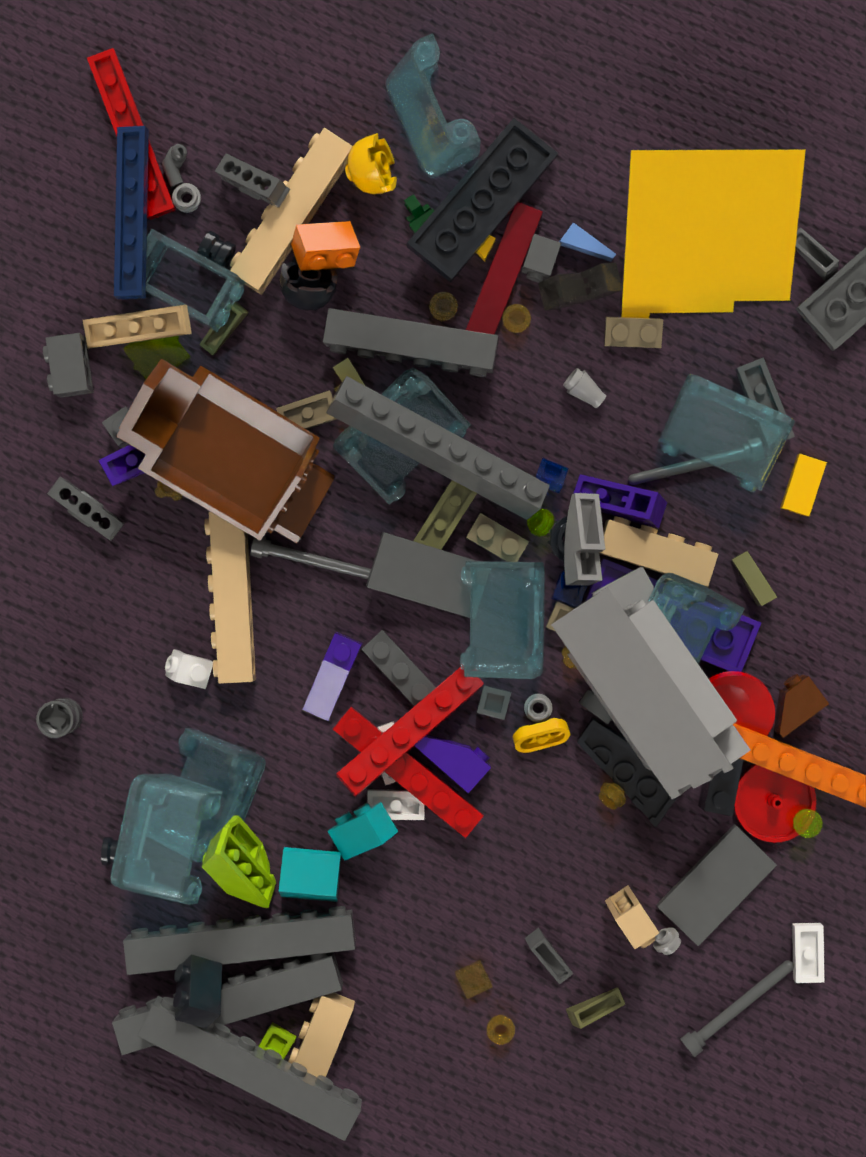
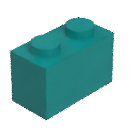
M382 802L371 807L369 803H366L355 809L353 815L348 811L335 819L337 824L329 829L328 833L338 851L341 852L344 861L383 845L398 832Z

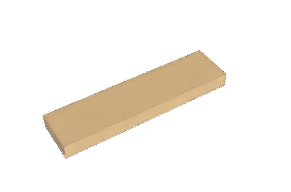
M187 305L83 320L87 348L192 334Z

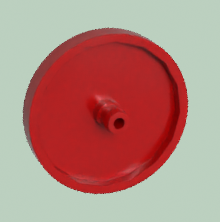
M739 671L722 672L709 678V681L737 719L735 724L765 736L769 734L775 720V705L769 690L763 682L750 674Z
M756 764L748 767L740 775L734 813L740 825L752 836L767 842H784L797 837L809 826L816 810L814 787Z

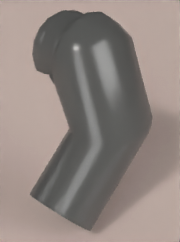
M181 144L172 146L162 162V167L171 189L184 184L179 170L186 159L187 149Z

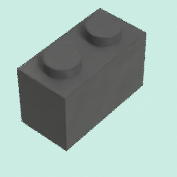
M81 333L46 337L47 346L43 347L45 362L49 363L51 374L47 375L49 390L53 391V394L60 398L94 393L86 337Z

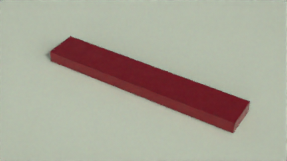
M520 202L514 207L466 330L495 335L543 211Z

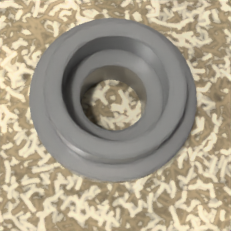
M184 183L175 188L172 200L178 210L188 213L199 207L201 194L194 185ZM185 194L192 195V200L189 203L182 201Z
M533 694L525 701L524 712L530 720L543 722L552 713V703L543 694ZM537 702L543 704V710L540 713L533 711V705Z
M675 928L661 929L659 934L655 936L656 939L653 947L657 952L664 955L672 954L681 944L679 933Z

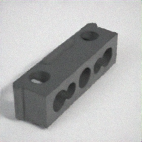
M227 153L215 170L222 180L239 188V191L278 208L291 190L280 179Z
M62 477L58 478L47 493L67 508L69 514L85 526H91L110 541L114 539L125 524V522L104 508V505ZM66 489L71 491V496L78 497L76 505L72 499L66 500L63 495ZM89 503L91 511L86 515L83 508ZM100 513L102 519L109 518L110 527L108 529L103 527V522L96 520L97 514Z

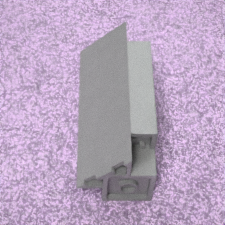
M607 587L551 624L570 651L567 655L645 768L653 771L671 799L680 796L690 787L694 789L712 780L722 770L726 773L734 769L731 764L751 750L733 725L737 719L654 600L646 603L640 600L623 609Z

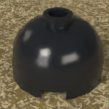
M294 256L292 262L282 264L280 289L285 300L292 306L307 311L318 310L333 298L338 274L335 268L300 271Z

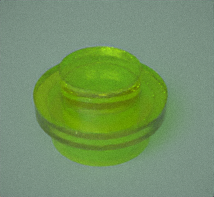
M540 509L527 520V526L531 533L538 537L548 534L554 525V515L547 509Z
M803 809L794 816L793 827L800 836L812 838L821 831L822 818L812 809Z

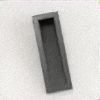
M802 228L798 229L795 250L826 282L838 271L839 260Z
M539 928L525 937L529 948L559 984L573 975L571 969Z

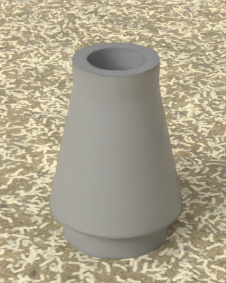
M576 368L563 384L568 389V394L592 405L594 408L599 407L606 398V394L600 390L585 370L581 371Z

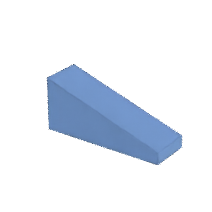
M572 223L559 241L561 243L560 246L610 262L616 255V253L575 223Z

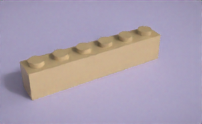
M326 128L322 130L320 135L316 133L312 137L308 145L310 150L304 158L300 157L295 163L292 170L294 174L289 182L286 180L283 182L291 189L279 208L271 204L266 207L261 216L262 223L258 229L253 228L246 238L247 246L242 253L237 252L230 263V267H232L230 273L234 278L260 295L263 294L292 250L291 242L296 225L310 223L344 171L345 165L348 164V154L352 145Z
M209 512V518H205V533L210 535L211 547L206 548L207 563L212 564V575H208V589L214 595V603H210L209 610L210 619L215 620L216 632L211 633V644L213 649H217V660H213V675L218 677L219 684L253 682L256 680L248 533L216 514Z

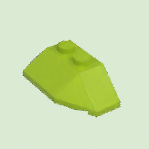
M234 815L210 840L207 852L203 856L202 868L227 894L262 908H269L276 880L274 874H270V864L263 843L240 816Z

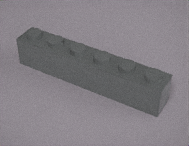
M329 308L323 343L330 347L329 351L333 353L346 354L347 350L358 352L357 356L374 359V355L386 356L385 360L393 363H402V359L414 361L413 365L418 367L430 368V364L442 365L441 369L444 371L458 372L460 368L470 370L469 374L486 377L487 373L493 374L499 337L493 334Z

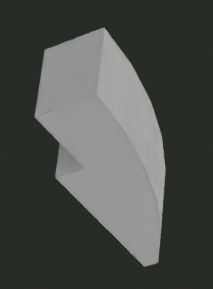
M574 493L570 500L565 531L566 585H592L602 581L599 552L605 550L599 494Z

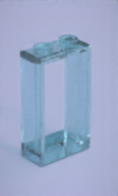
M151 229L147 236L146 294L170 307L186 305L148 284L166 250L169 248L226 279L206 315L187 305L190 318L218 332L220 327L227 323L230 316L229 311L234 302L241 298L245 282L232 271Z

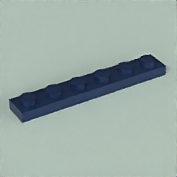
M146 126L117 127L114 297L118 300L146 298L149 130Z

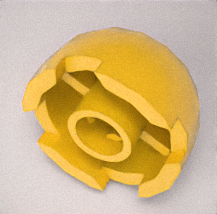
M378 133L358 140L351 147L348 154V164L345 165L347 178L353 181L356 187L365 193L383 194L393 191L396 187L397 177L391 178L390 165L395 164L386 140L384 138L378 139Z

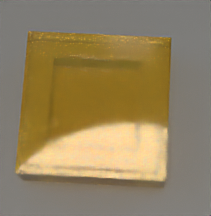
M481 960L455 971V975L467 999L493 987Z

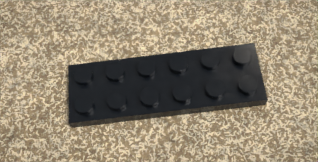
M513 118L407 242L406 247L451 283L557 158L558 153Z

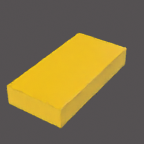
M797 454L780 508L806 517L810 516L827 462Z

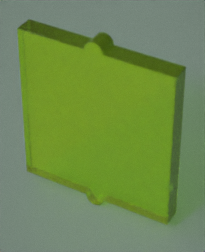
M179 336L131 342L123 348L124 352L134 363V369L140 371L145 379L148 378L161 359L178 367L191 357L178 341Z

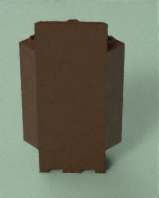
M161 359L143 383L116 435L117 438L146 454L138 467L139 470L260 541L266 532L271 534L273 531H276L297 544L335 478L330 472L313 463L320 451L316 449L320 439L318 436L201 365L194 376L191 377Z

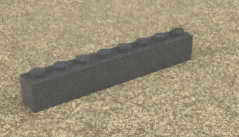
M348 376L345 377L337 389L326 412L526 520L541 509L549 489V484Z
M336 906L329 908V912L318 913L316 909L301 911V915L289 916L288 912L273 914L270 919H261V916L255 915L244 918L243 922L233 923V919H221L216 921V925L205 926V922H194L188 924V928L177 929L176 925H166L160 927L159 931L148 932V928L134 929L123 940L127 975L176 970L178 965L182 964L191 954L222 964L355 950L356 936L353 909L346 910L345 906Z
M335 953L311 954L309 958L299 960L298 957H293L283 961V965L272 968L271 965H266L256 969L255 974L249 976L239 973L229 977L228 982L221 984V1015L212 1023L226 1025L342 990L343 980ZM156 998L148 1001L146 1006L136 1009V1006L132 1005L119 1010V1014L115 1017L112 1024L121 1055L155 1046L138 1037L137 1034Z
M157 996L137 1034L138 1037L343 1141L346 1140L361 1111L362 1099L359 1098L356 1092L333 1085V1082L325 1076L319 1075L316 1077L308 1073V1070L303 1065L296 1062L291 1064L282 1059V1056L271 1049L264 1050L256 1046L252 1039L245 1036L238 1037L230 1033V1029L223 1024L211 1023L207 1028H202L176 1021L172 998Z

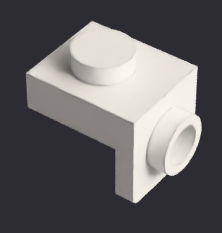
M174 649L165 664L166 677L174 682L206 689L213 661L185 654Z

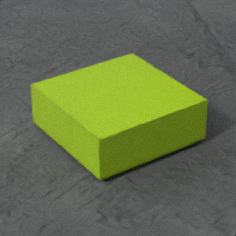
M272 1022L258 1047L264 1050H274L284 1059L296 1036Z

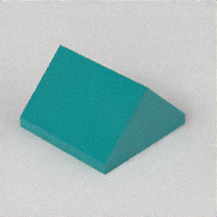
M284 847L279 883L280 896L337 902L341 852Z

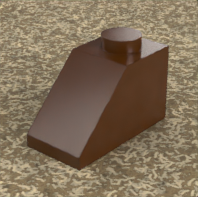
M795 674L784 682L785 687L779 691L774 732L782 738L829 705L809 676Z

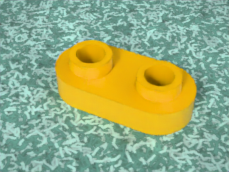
M551 718L545 722L520 727L513 734V742L517 751L529 753L564 743L569 739L570 731L565 720Z

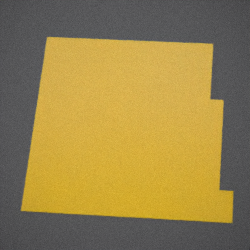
M806 149L631 150L621 317L649 318L650 313L733 312L734 301H790Z

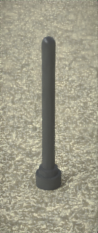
M759 437L750 439L745 444H742L741 448L631 474L628 477V482L631 485L642 484L743 458L746 461L751 460V462L763 460V446Z
M263 536L261 541L254 537L250 556L257 558L272 555L368 579L371 571L370 568L271 544L272 541L267 540L266 536Z
M790 960L784 961L698 1032L693 1031L691 1034L687 1032L681 1037V1041L694 1057L703 1051L702 1047L706 1045L705 1041L789 974L794 969L793 962Z

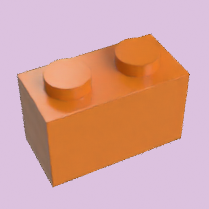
M350 221L296 225L291 242L300 271L354 267L360 250L359 242Z

